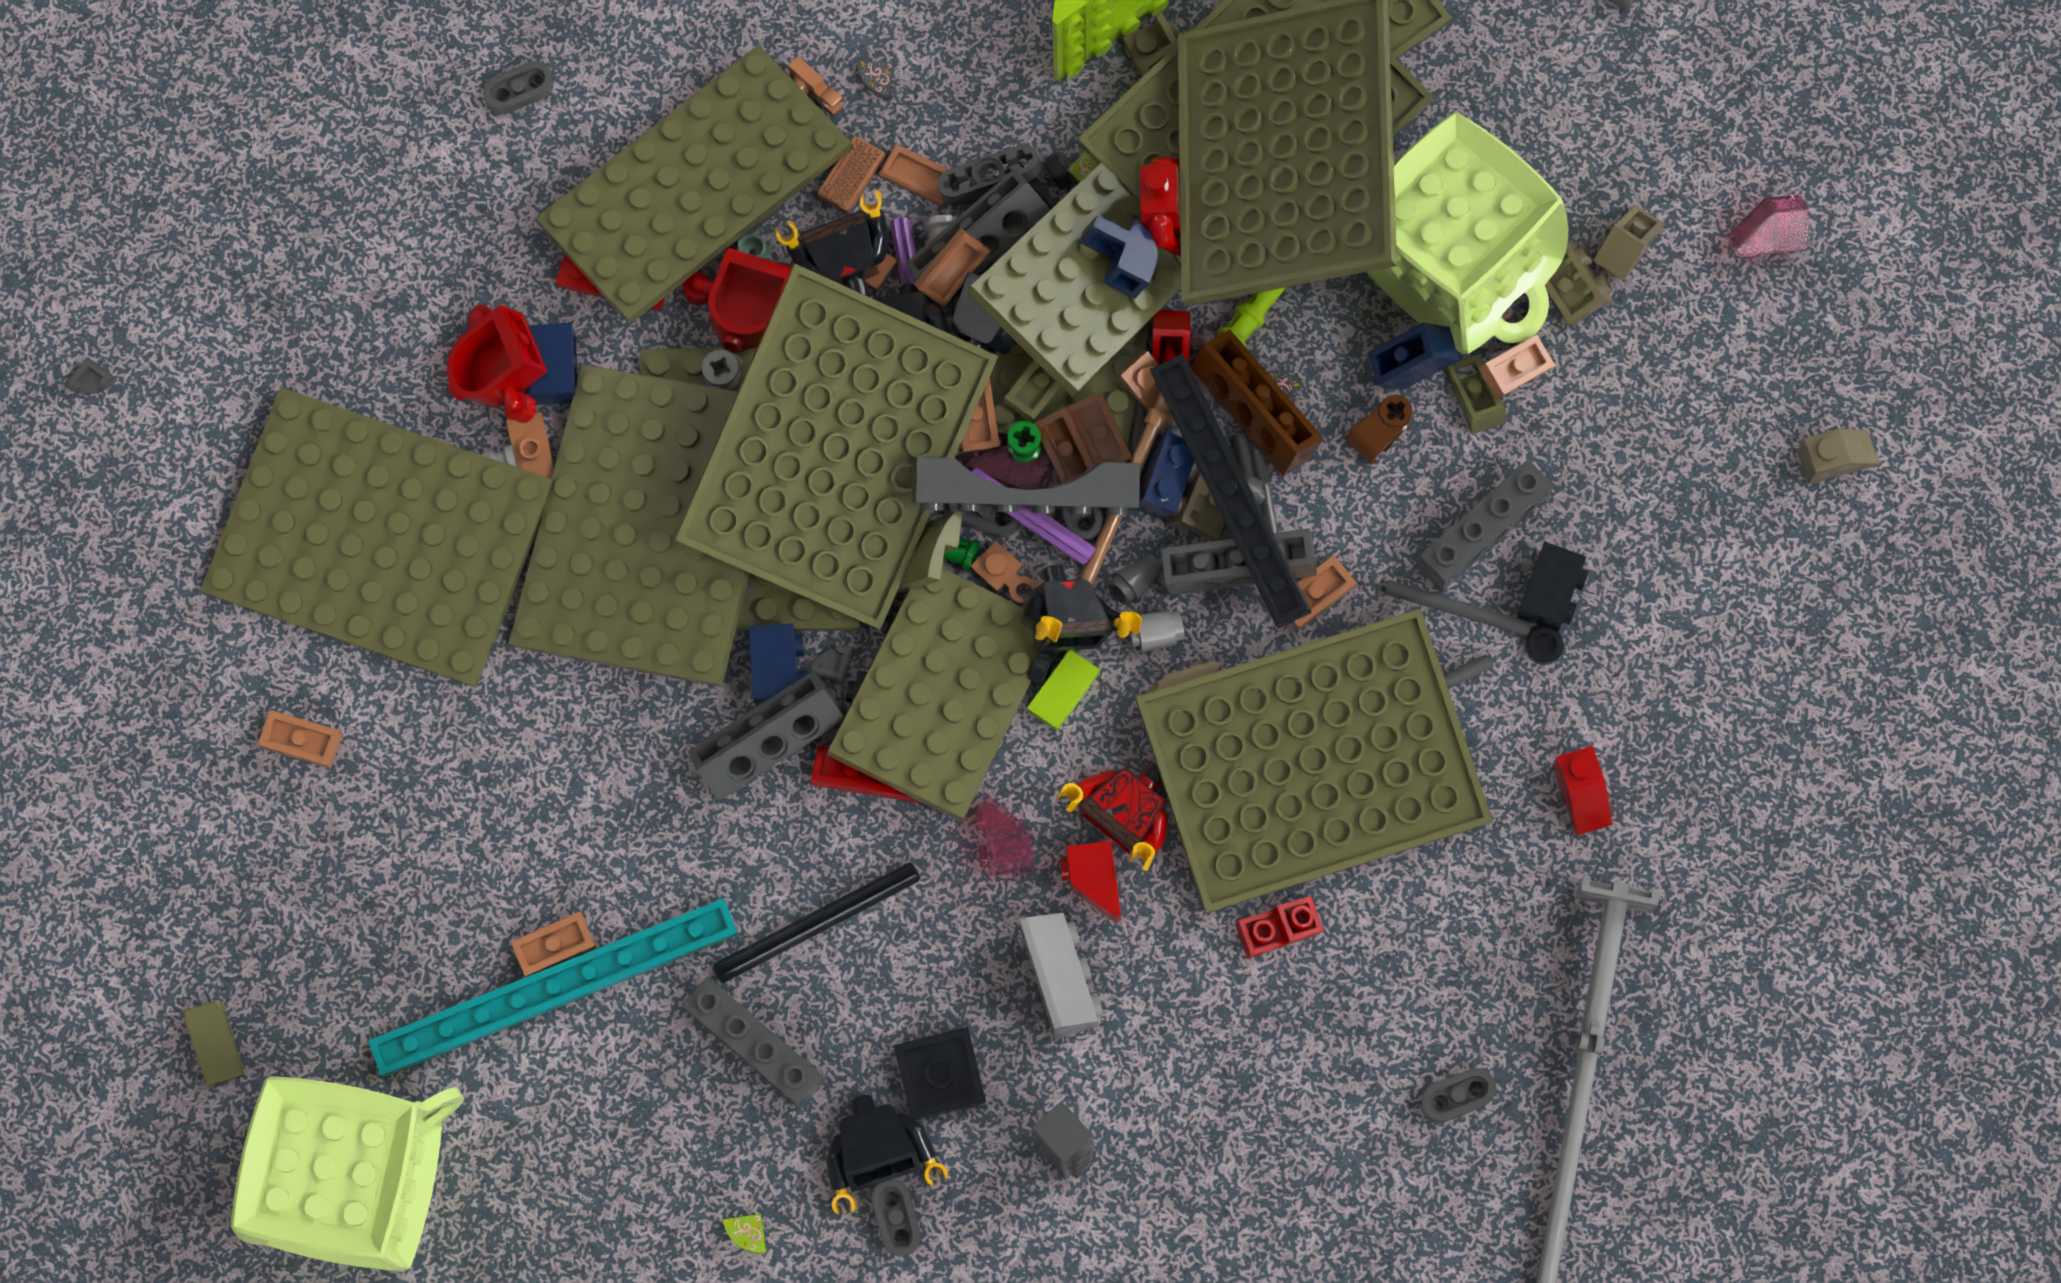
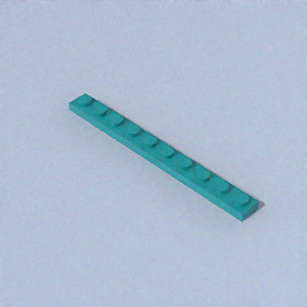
M722 898L368 1040L380 1076L385 1078L739 934L727 903Z

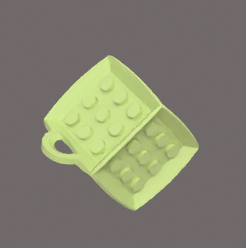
M1452 113L1422 136L1394 163L1397 266L1368 271L1367 273L1392 300L1418 323L1425 322L1450 327L1457 351L1462 354H1469L1492 337L1508 343H1520L1531 338L1540 330L1546 320L1549 308V298L1545 284L1557 271L1564 259L1568 243V220L1562 198L1528 163L1478 124L1460 113ZM1526 293L1529 299V310L1525 318L1517 323L1506 322L1501 317L1517 298Z
M269 1076L265 1079L260 1091L242 1151L233 1201L232 1230L239 1239L246 1243L267 1245L314 1259L365 1268L407 1271L411 1268L432 1197L439 1157L442 1121L463 1103V1095L457 1087H453L423 1102H411L387 1094L338 1083Z

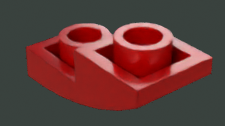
M1311 896L1278 905L1273 910L1238 920L1235 923L1247 959L1305 940L1324 931Z

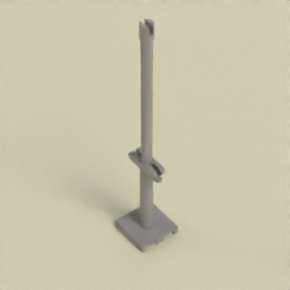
M1586 875L1582 877L1578 884L1576 899L1604 904L1581 1032L1576 1044L1575 1052L1578 1053V1059L1536 1283H1556L1597 1058L1603 1052L1605 1042L1603 1036L1626 911L1631 909L1652 913L1658 906L1661 890L1652 889L1651 892L1632 889L1629 888L1630 884L1614 881L1613 884L1591 881V876Z

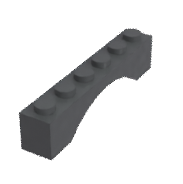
M913 457L912 502H921V510L944 511V503H958V511H981V504H996L995 512H1018V505H1033L1032 513H1055V506H1069V514H1092V507H1106V515H1128L1129 508H1139L1140 463L1097 462L1083 474L1065 483L1044 489L1023 490L1007 488L989 482L969 471L955 458Z

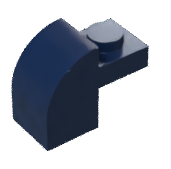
M1097 215L1083 231L1079 243L1111 259L1103 283L1136 299L1150 284L1157 264L1158 252L1155 241L1149 231L1136 220H1133L1124 229L1115 221Z

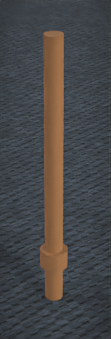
M1161 392L1154 408H1149L1144 419V423H1146L1145 429L1130 463H1140V475L1159 431L1165 429L1170 417L1167 415L1169 409ZM1123 515L1106 516L1094 544V553L1086 563L1079 580L1086 579L1093 586Z

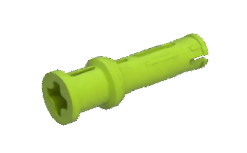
M1286 287L1253 293L1247 302L1239 303L1235 307V315L1225 327L1221 326L1217 330V335L1219 336L1230 329L1246 347L1245 342L1256 328L1260 329L1264 325V315Z

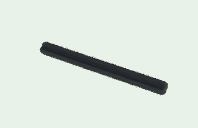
M908 862L714 963V972L719 981L725 983L917 883L920 880L919 873L914 864Z

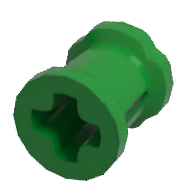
M1021 421L1015 423L1008 432V451L1014 461L1028 464L1032 460H1036L1041 453V434L1037 426L1029 421ZM1024 438L1030 439V442H1027L1025 447L1019 446V443H1022Z
M959 537L958 548L944 553L943 559L962 565L963 570L969 572L971 570L970 566L974 563L978 553L980 541L974 539L971 542Z

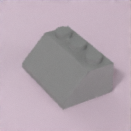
M1064 913L1019 919L1021 935L1054 1039L1057 1040L1098 1027L1097 1016L1103 1015V1010L1097 993L1090 994L1085 981L1092 979L1086 958L1078 959L1074 944L1080 943L1074 921L1067 923Z

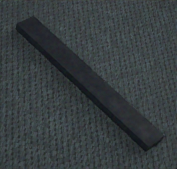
M1182 353L1151 368L1150 372L1277 629L1311 614V609L1184 354Z

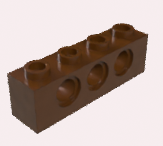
M1229 329L1205 343L1191 369L1280 474L1285 476L1308 462L1323 437L1236 335Z

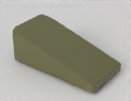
M1478 353L1460 359V361L1445 368L1471 434L1506 423V409L1501 399L1495 398L1478 369L1483 365ZM1474 364L1475 366H1472V368L1477 371V374L1459 380L1458 372H1455V370Z
M216 1000L183 1011L186 1026L207 1087L244 1076L225 1004L220 1000Z

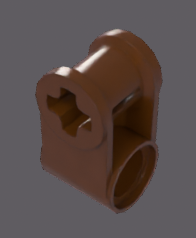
M1401 395L1388 396L1368 416L1358 422L1344 440L1369 464L1373 465L1377 461L1375 458L1382 451L1387 452L1394 441L1409 426L1413 411L1411 403ZM1389 410L1393 413L1397 410L1401 411V418L1395 417L1390 420L1388 418Z

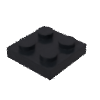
M968 1027L894 1045L910 1116L913 1120L986 1103Z

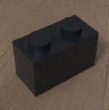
M1544 541L1516 618L1532 622L1541 627H1550L1558 632L1562 623L1570 625L1577 606L1576 603L1570 602L1574 590L1582 591L1589 570L1583 568L1586 556Z

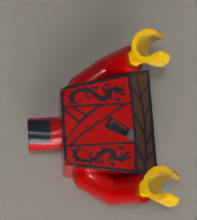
M1153 763L1145 769L1139 778L1126 768L1119 772L1108 770L1089 776L1076 784L1067 783L1056 796L1057 800L1060 797H1067L1071 801L1066 808L1067 812H1072L1082 802L1079 805V814L1130 855L1128 862L1131 863L1134 858L1143 859L1145 864L1142 870L1144 871L1149 869L1154 856L1166 840L1168 815L1164 810L1165 800L1156 793L1162 785L1158 768Z

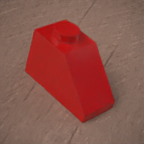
M1159 310L1154 315L1152 357L1158 365L1182 353L1189 364L1191 311Z
M1590 746L1557 756L1552 767L1576 836L1613 825L1606 782L1594 747Z
M1111 841L1066 846L1067 857L1060 858L1062 881L1070 880L1071 890L1111 921H1121Z

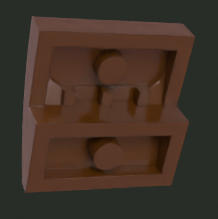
M1102 391L1033 423L1040 431L1041 441L1061 483H1065L1083 474L1097 462L1122 463L1132 458Z

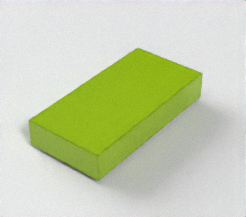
M1069 650L1029 704L1027 711L1058 732L1098 677L1100 669L1074 651Z

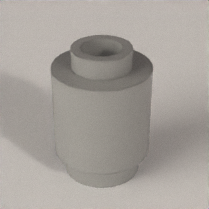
M1169 609L1140 615L1142 622L1139 634L1129 631L1132 647L1139 646L1141 653L1176 646L1177 641L1185 640L1180 612H1170Z

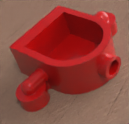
M728 248L714 281H711L705 274L695 273L684 282L685 298L689 303L697 306L708 303L711 327L716 337L721 341V346L728 351L738 353L741 349L758 347L792 267Z
M478 305L469 314L468 325L470 329L456 341L449 354L447 362L449 391L459 401H463L466 398L488 407L504 405V412L508 419L522 424L527 423L534 417L537 406L532 396L522 392L548 372L524 314L503 305H499L496 309L486 305Z

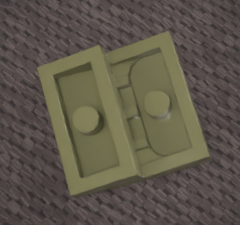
M954 511L926 523L897 592L905 594L909 592L910 588L918 589L941 580L944 553L957 549L959 545L963 512Z

